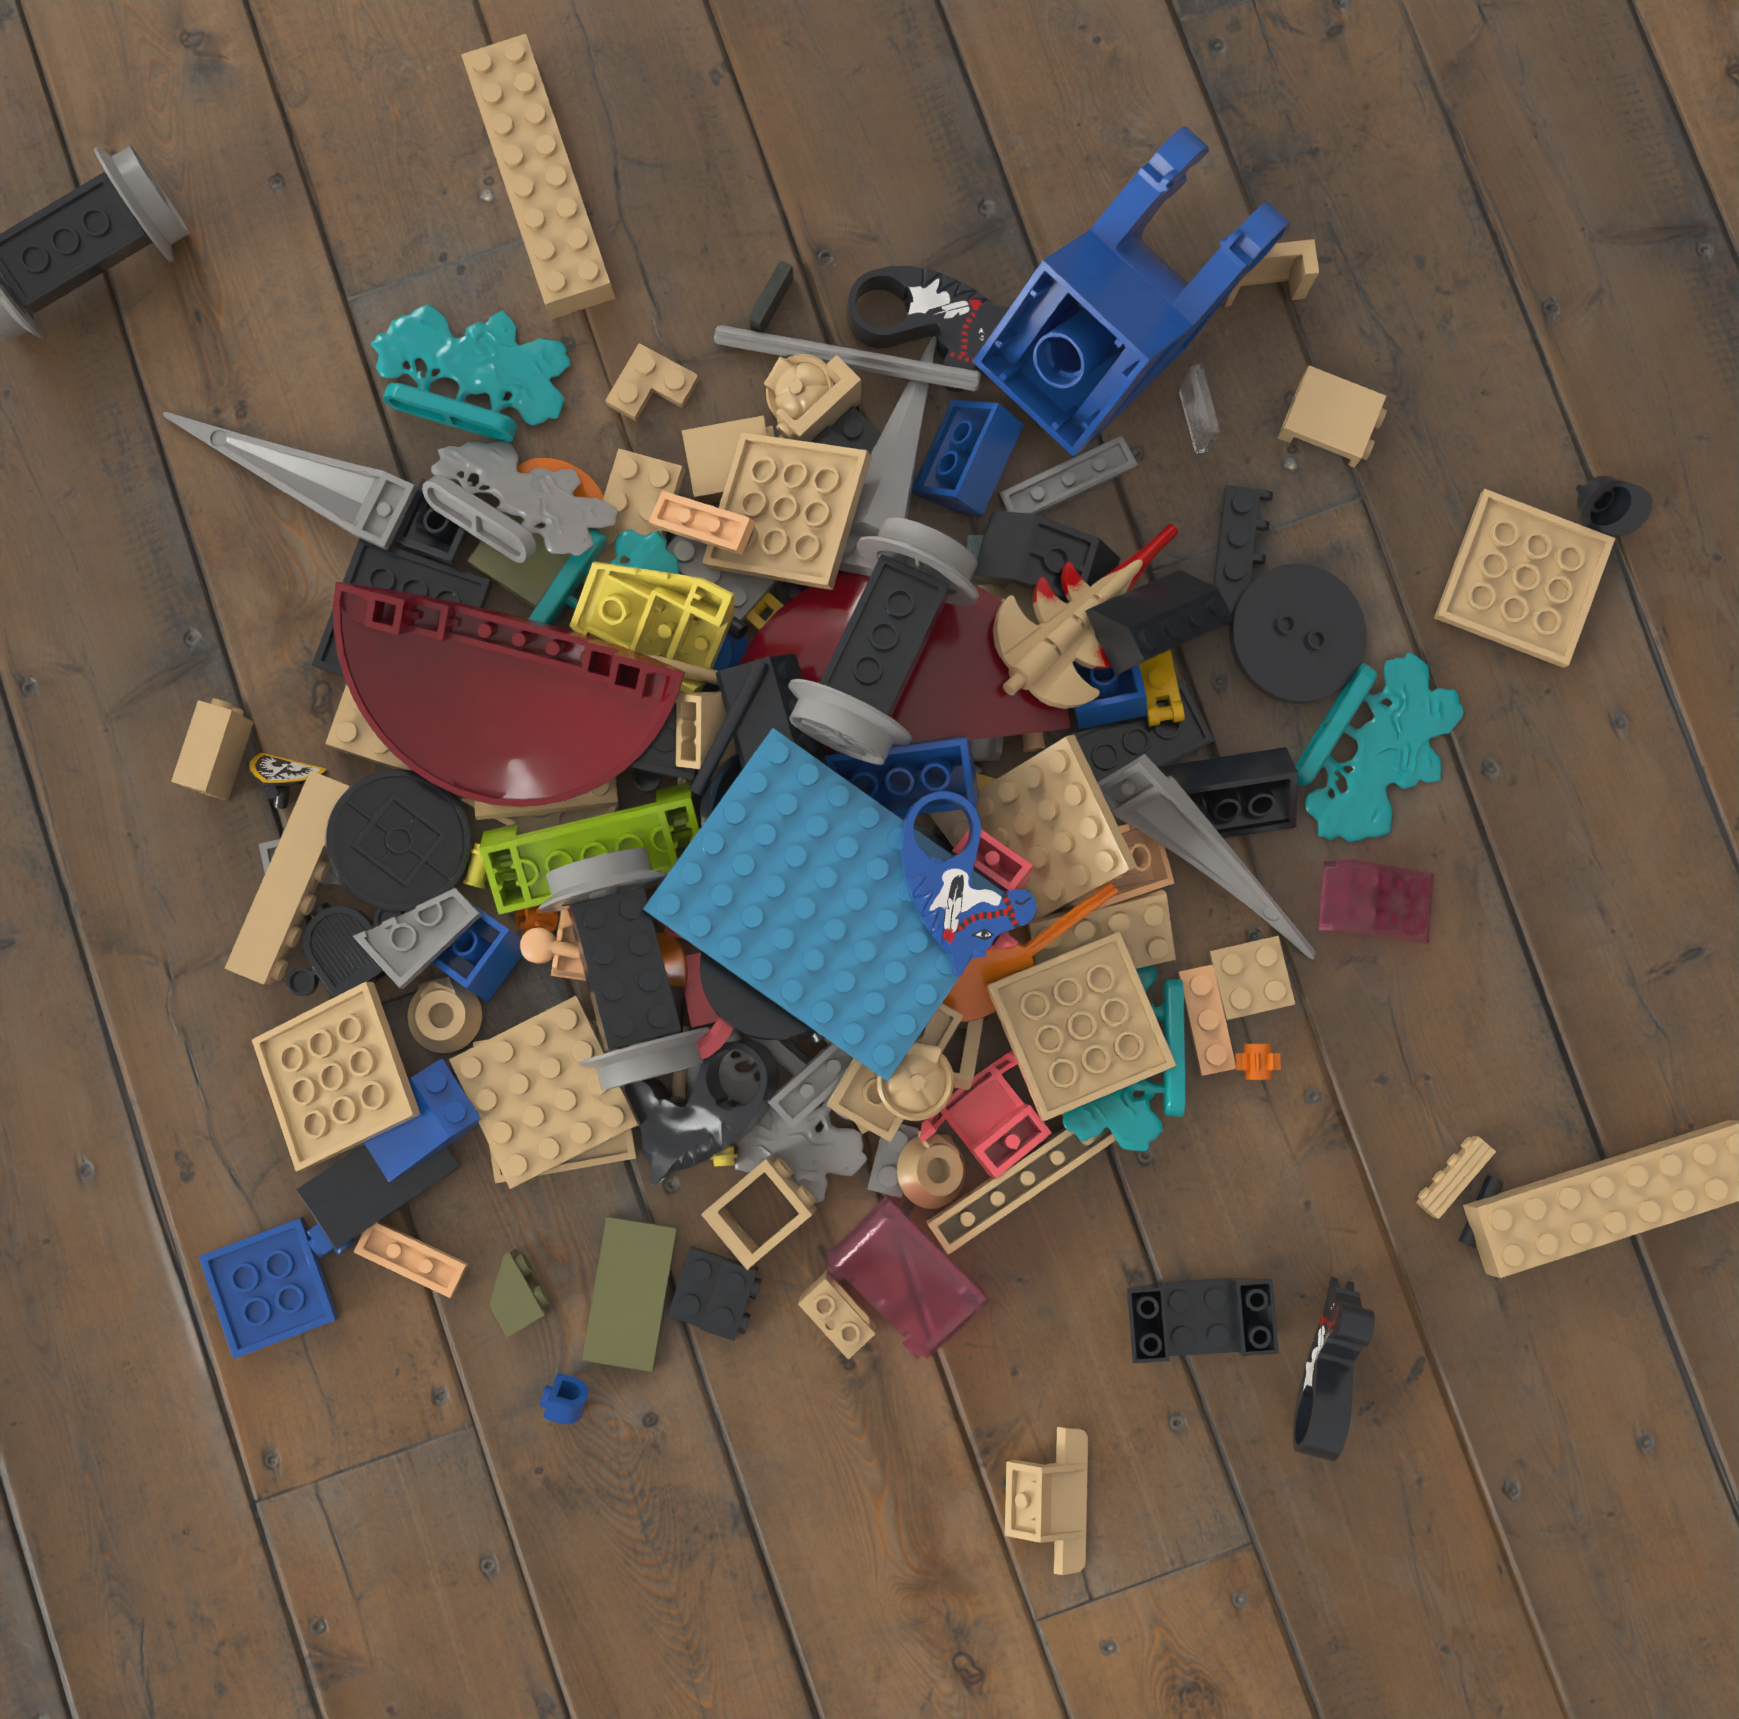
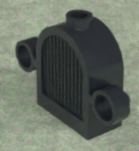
M328 902L316 907L310 913L312 919L308 923L303 935L304 954L312 969H293L286 979L288 990L296 996H309L316 991L318 982L322 980L334 998L364 982H374L375 984L387 974L353 936L363 931H369L392 917L404 914V912L378 909L373 920L362 911L344 906L331 907Z

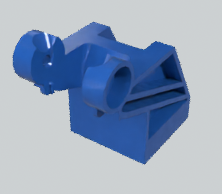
M1187 126L1176 131L1161 146L1152 159L1140 168L1090 230L1041 262L972 361L1073 457L1093 442L1186 350L1242 278L1272 250L1290 226V222L1268 201L1263 203L1236 231L1220 241L1219 244L1222 245L1190 283H1187L1143 241L1142 232L1164 201L1174 195L1187 181L1186 173L1189 168L1198 163L1209 151V147Z

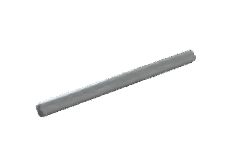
M724 325L717 326L715 329L714 342L719 345L784 357L809 354L818 357L826 364L838 355L850 369L971 391L978 390L980 386L981 373L978 371Z

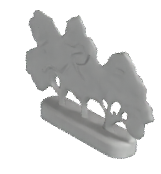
M467 442L461 447L447 446L438 449L440 460L431 466V473L435 476L427 480L422 487L426 501L435 511L517 563H523L536 552V542L531 533L540 534L544 537L545 547L551 554L571 553L574 556H580L594 545L588 528H603L613 526L616 523L617 509L614 506L596 497H574L573 491L580 485L575 469H560L552 472L547 468H535L528 474L520 473L517 471L519 456L512 444L508 442ZM460 471L464 472V477L462 478L457 476V473ZM472 473L479 476V483L475 487L471 486L472 482H467ZM450 479H457L461 486L454 483ZM482 485L489 487L487 490H480L479 488ZM490 493L500 500V505L494 508L473 494ZM503 513L521 516L524 521L521 525ZM540 523L546 524V526L541 529L534 527Z
M733 1029L726 1042L741 1039L739 1032ZM750 1037L752 1040L766 1046L776 1061L793 1076L812 1060L789 1039L762 1040ZM733 1049L725 1055L720 1064V1084L724 1092L729 1096V1101L733 1099L741 1104H747L755 1097L759 1090L760 1081L756 1082L754 1074L759 1069L758 1066H755L749 1072L740 1073L736 1071L735 1064L748 1060L747 1063L752 1065L755 1061L747 1053L740 1050L736 1051L741 1053V1056L732 1058L730 1055L736 1050ZM701 1064L687 1068V1082L689 1084L687 1090L688 1101ZM829 1095L823 1101L824 1104L821 1107L814 1109L793 1129L770 1106L762 1120L748 1135L735 1144L738 1146V1151L735 1153L738 1154V1158H735V1170L750 1173L771 1154L776 1159L780 1157L791 1168L793 1172L791 1178L799 1187L804 1185L814 1196L815 1203H818L825 1199V1191L828 1185L825 1176L827 1173L852 1177L867 1161V1156L862 1152L864 1145L862 1133L851 1128H836L830 1124L829 1112L831 1108L826 1105L831 1097ZM836 1112L838 1115H840V1116L843 1117L844 1119L850 1120L849 1118H847V1117L843 1116L842 1114ZM821 1120L824 1127L821 1132H816L815 1127Z

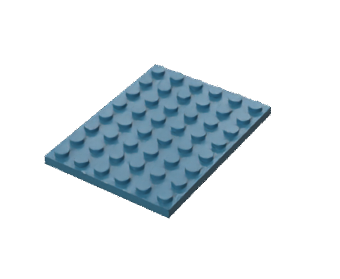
M774 728L769 732L643 908L644 911L885 1081L890 1079L959 979V977L953 974L950 954L940 947L930 935L910 898L900 860V839L904 821ZM914 828L916 842L928 854V859L931 860V857L938 859L953 857V855ZM973 870L971 884L974 888L992 890L998 895L1003 893L1002 890Z

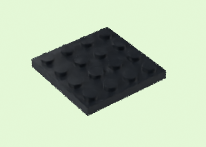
M361 538L358 540L343 580L344 583L424 595L484 608L493 584L487 578L389 546L387 551ZM332 610L312 665L315 668L344 677L337 654Z

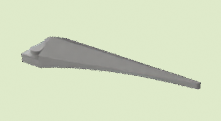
M935 336L931 338L920 361L934 363L937 348ZM909 380L871 453L872 458L839 567L840 571L871 576L874 567L858 552L857 543L859 539L865 536H877L887 518L907 519L930 383Z
M169 412L163 413L164 417L350 534L387 551L418 490L414 484L382 470L290 448Z
M1144 754L1098 782L1111 812L1117 818L1143 832L1202 871L1256 912L1308 958L1314 960L1317 954L1314 948L1172 776L1166 777Z

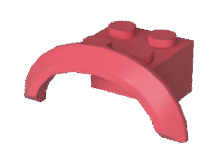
M981 829L973 870L1003 892L1009 889H1023L1029 882L1033 865ZM969 830L952 850L953 856L959 853L965 846L969 837ZM1004 932L994 939L988 949H1014L1018 941Z
M668 928L669 938H683ZM701 953L686 955L688 979L684 994L691 1027L697 1028L714 1024L709 1033L698 1041L701 1057L705 1059L723 1046L730 1037L733 1028L727 1025L715 1013L704 994L700 979Z
M1011 1050L978 1072L973 1078L970 1090L958 1088L952 1093L949 1102L938 1114L925 1119L921 1126L920 1140L922 1143L937 1132L938 1127L946 1120L986 1173L997 1179L1052 1132L1041 1121L1034 1109L1029 1104L1023 1103L1001 1075L1015 1065H1018Z

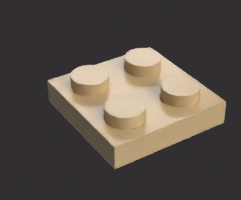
M1279 936L1208 952L1210 964L1214 966L1226 1020L1295 1005Z

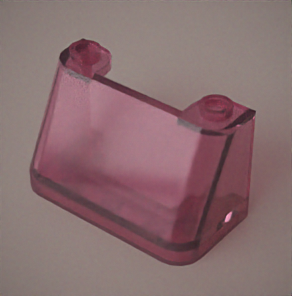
M885 1194L826 1254V1258L830 1262L826 1268L840 1282L846 1278L906 1339L902 1344L916 1359L921 1355L928 1359L978 1314L990 1299L975 1282L969 1281L968 1276L907 1215L904 1216L898 1205Z

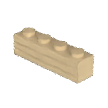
M1472 1136L1466 1138L1462 1142V1149L1458 1154H1453L1447 1160V1167L1443 1171H1438L1432 1178L1434 1182L1429 1188L1425 1187L1419 1193V1199L1416 1203L1431 1217L1439 1219L1496 1153L1480 1137Z

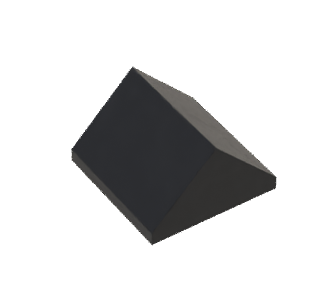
M422 478L394 542L430 560L445 565L454 564L468 531L435 511L428 504L422 490L423 484L427 480Z

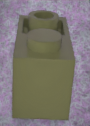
M516 1249L505 1254L502 1258L489 1305L506 1337L513 1335L550 1312L547 1305L551 1301L546 1290L541 1284L536 1286L530 1275L533 1272L531 1263L524 1253L519 1255Z

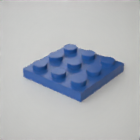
M304 1217L199 1256L233 1359L339 1319L318 1256L308 1243L311 1237L307 1233L308 1227Z

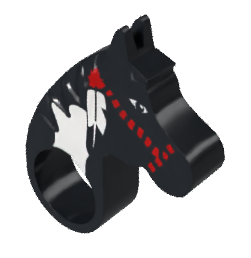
M888 266L869 271L855 281L849 293L846 318L853 335L868 346L888 348L924 337L935 336L939 355L944 360L943 365L977 371V366L972 361L1007 313L1009 307L994 306L990 300L972 287L945 274L913 266ZM886 290L897 295L902 301H906L904 305L908 315L900 324L894 327L877 328L861 318L856 308V302L869 291ZM944 386L947 390L953 392H962L965 390L960 388Z
M1331 1277L1323 1315L1318 1324L1319 1327L1314 1335V1342H1312L1306 1361L1294 1413V1450L1329 1461H1336L1345 1445L1352 1412L1354 1362L1359 1356L1362 1347L1369 1345L1375 1323L1373 1310L1362 1308L1361 1293L1355 1292L1354 1282L1348 1281L1344 1289L1340 1288L1337 1278Z

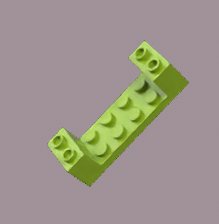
M691 782L656 790V802L533 832L521 834L518 823L484 831L479 850L498 914L543 904L551 897L546 877L547 873L559 867L607 853L645 848L648 852L652 870L669 873L702 827L694 794L689 790Z

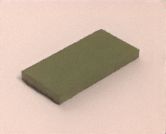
M611 1216L606 1217L581 1361L647 1372L654 1371L678 1227Z

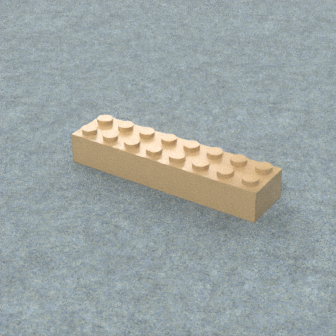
M519 35L461 54L544 304L551 320L616 299L527 35Z
M1726 1120L1463 1205L1469 1225L1475 1236L1476 1246L1485 1273L1503 1278L1738 1202L1739 1120Z

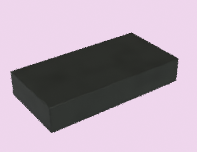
M784 261L779 262L748 317L752 331L764 333L794 279L792 265Z

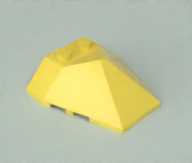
M593 562L569 626L575 632L625 647L646 656L651 654L713 669L734 618L735 594L700 577ZM683 677L679 693H699L706 682Z

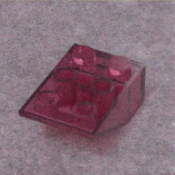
M1354 859L1324 861L1319 931L1350 936L1429 943L1434 874Z

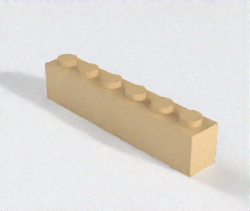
M310 770L224 969L263 985H275L276 981H280L283 978L288 967V962L285 960L289 950L298 944L302 935V929L299 928L305 915L311 913L315 905L316 896L314 892L317 885L326 879L330 870L325 847V833L330 813L338 799L350 786Z
M1064 1127L1034 1147L997 1179L990 1177L926 1222L949 1255L1116 1141L1111 1130L1105 1128L1099 1136L1082 1141L1074 1132H1069Z

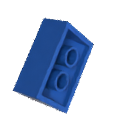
M951 400L915 479L911 492L956 513L982 517L1024 424L999 403Z

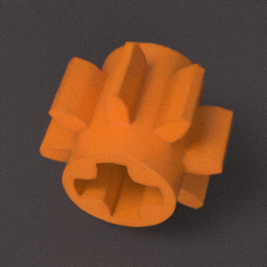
M540 905L516 910L514 923L518 929H523L522 936L526 931L536 927L547 929L552 933L558 924V911L540 912Z
M1244 1044V1053H1235L1236 1070H1245V1080H1272V1070H1281L1280 1053H1271V1044Z

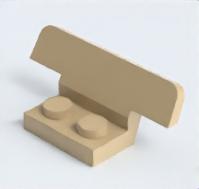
M1057 1427L1056 1463L1043 1465L1020 1460L1006 1461L1005 1536L1039 1543L1054 1541V1574L1058 1575L1080 1572L1086 1564L1088 1436L1084 1430L1079 1428Z

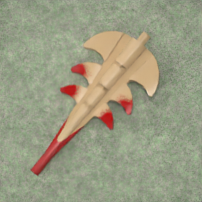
M1168 524L1145 547L1092 586H1089L1079 576L1071 562L1064 564L1061 581L1064 594L1069 600L1067 604L1053 593L1046 578L1041 577L1038 579L1033 592V607L1035 615L1040 622L1039 625L1031 622L1018 607L1014 596L1009 595L1000 605L993 627L995 648L999 657L1002 658L1009 668V675L1011 677L1003 684L1005 692L1009 695H1014L1020 688L1024 690L1029 689L1039 701L1048 706L1062 709L1080 707L1099 696V690L1086 683L1073 666L1075 661L1089 669L1112 667L1103 647L1095 636V631L1085 610L1128 592L1154 557L1178 534V529L1173 524Z

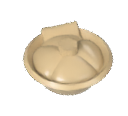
M797 354L786 359L780 356L764 382V385L767 387V404L775 417L776 412L782 408L793 420L799 419L834 386V381L827 374L826 363L818 357L809 354Z
M450 976L420 983L418 986L419 990L413 996L408 1008V1025L415 1040L424 1048L437 1053H451L467 1046L477 1035L482 1021V1009L476 994L466 989Z
M915 1041L888 1081L877 1076L878 1093L890 1112L905 1120L920 1121L935 1116L947 1105L954 1088V1075L949 1061L942 1054V1047Z
M919 1130L918 1136L911 1139L900 1153L897 1163V1178L901 1190L911 1202L923 1208L936 1209L946 1206L960 1193L966 1175L965 1161L960 1149L949 1134L934 1133L922 1143L920 1140L921 1130Z

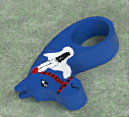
M939 791L920 798L908 810L900 839V860L910 898L922 922L940 947L950 954L953 974L960 977L969 959L985 957L986 950L998 935L1028 924L1033 919L1037 907L1034 896L1027 890L1009 889L998 895L992 890L977 889L972 886L971 877L981 836L979 815L974 806L963 796L953 792ZM935 800H945L957 805L965 813L969 823V837L965 846L959 853L947 859L931 857V860L928 859V854L919 847L914 836V822L918 812L927 803Z

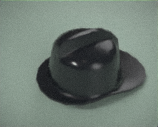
M1598 476L1589 481L1585 486L1578 484L1576 487L1579 493L1577 507L1580 512L1582 525L1599 532L1615 536L1632 533L1644 524L1652 511L1653 499L1647 490L1640 486L1617 480L1611 476Z

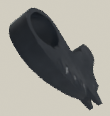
M739 1039L724 1043L718 1051L710 1057L703 1059V1064L700 1066L689 1101L682 1097L670 1096L665 1085L656 1078L638 1081L627 1086L625 1092L640 1122L638 1126L643 1136V1152L641 1155L652 1165L650 1178L652 1186L664 1182L673 1171L693 1167L719 1155L748 1135L762 1120L771 1106L767 1100L776 1093L779 1084L777 1061L766 1046L750 1039ZM733 1049L743 1051L752 1057L760 1072L759 1090L755 1097L747 1104H741L733 1099L729 1101V1096L724 1092L720 1084V1064L725 1055Z

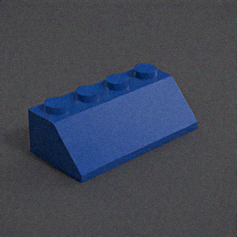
M967 736L916 742L908 745H892L882 765L867 763L840 752L824 754L830 769L898 817L906 816L910 807L920 798L939 791L957 793L966 798L974 808H977L979 789L975 762ZM935 800L922 807L917 815L961 809L949 801Z

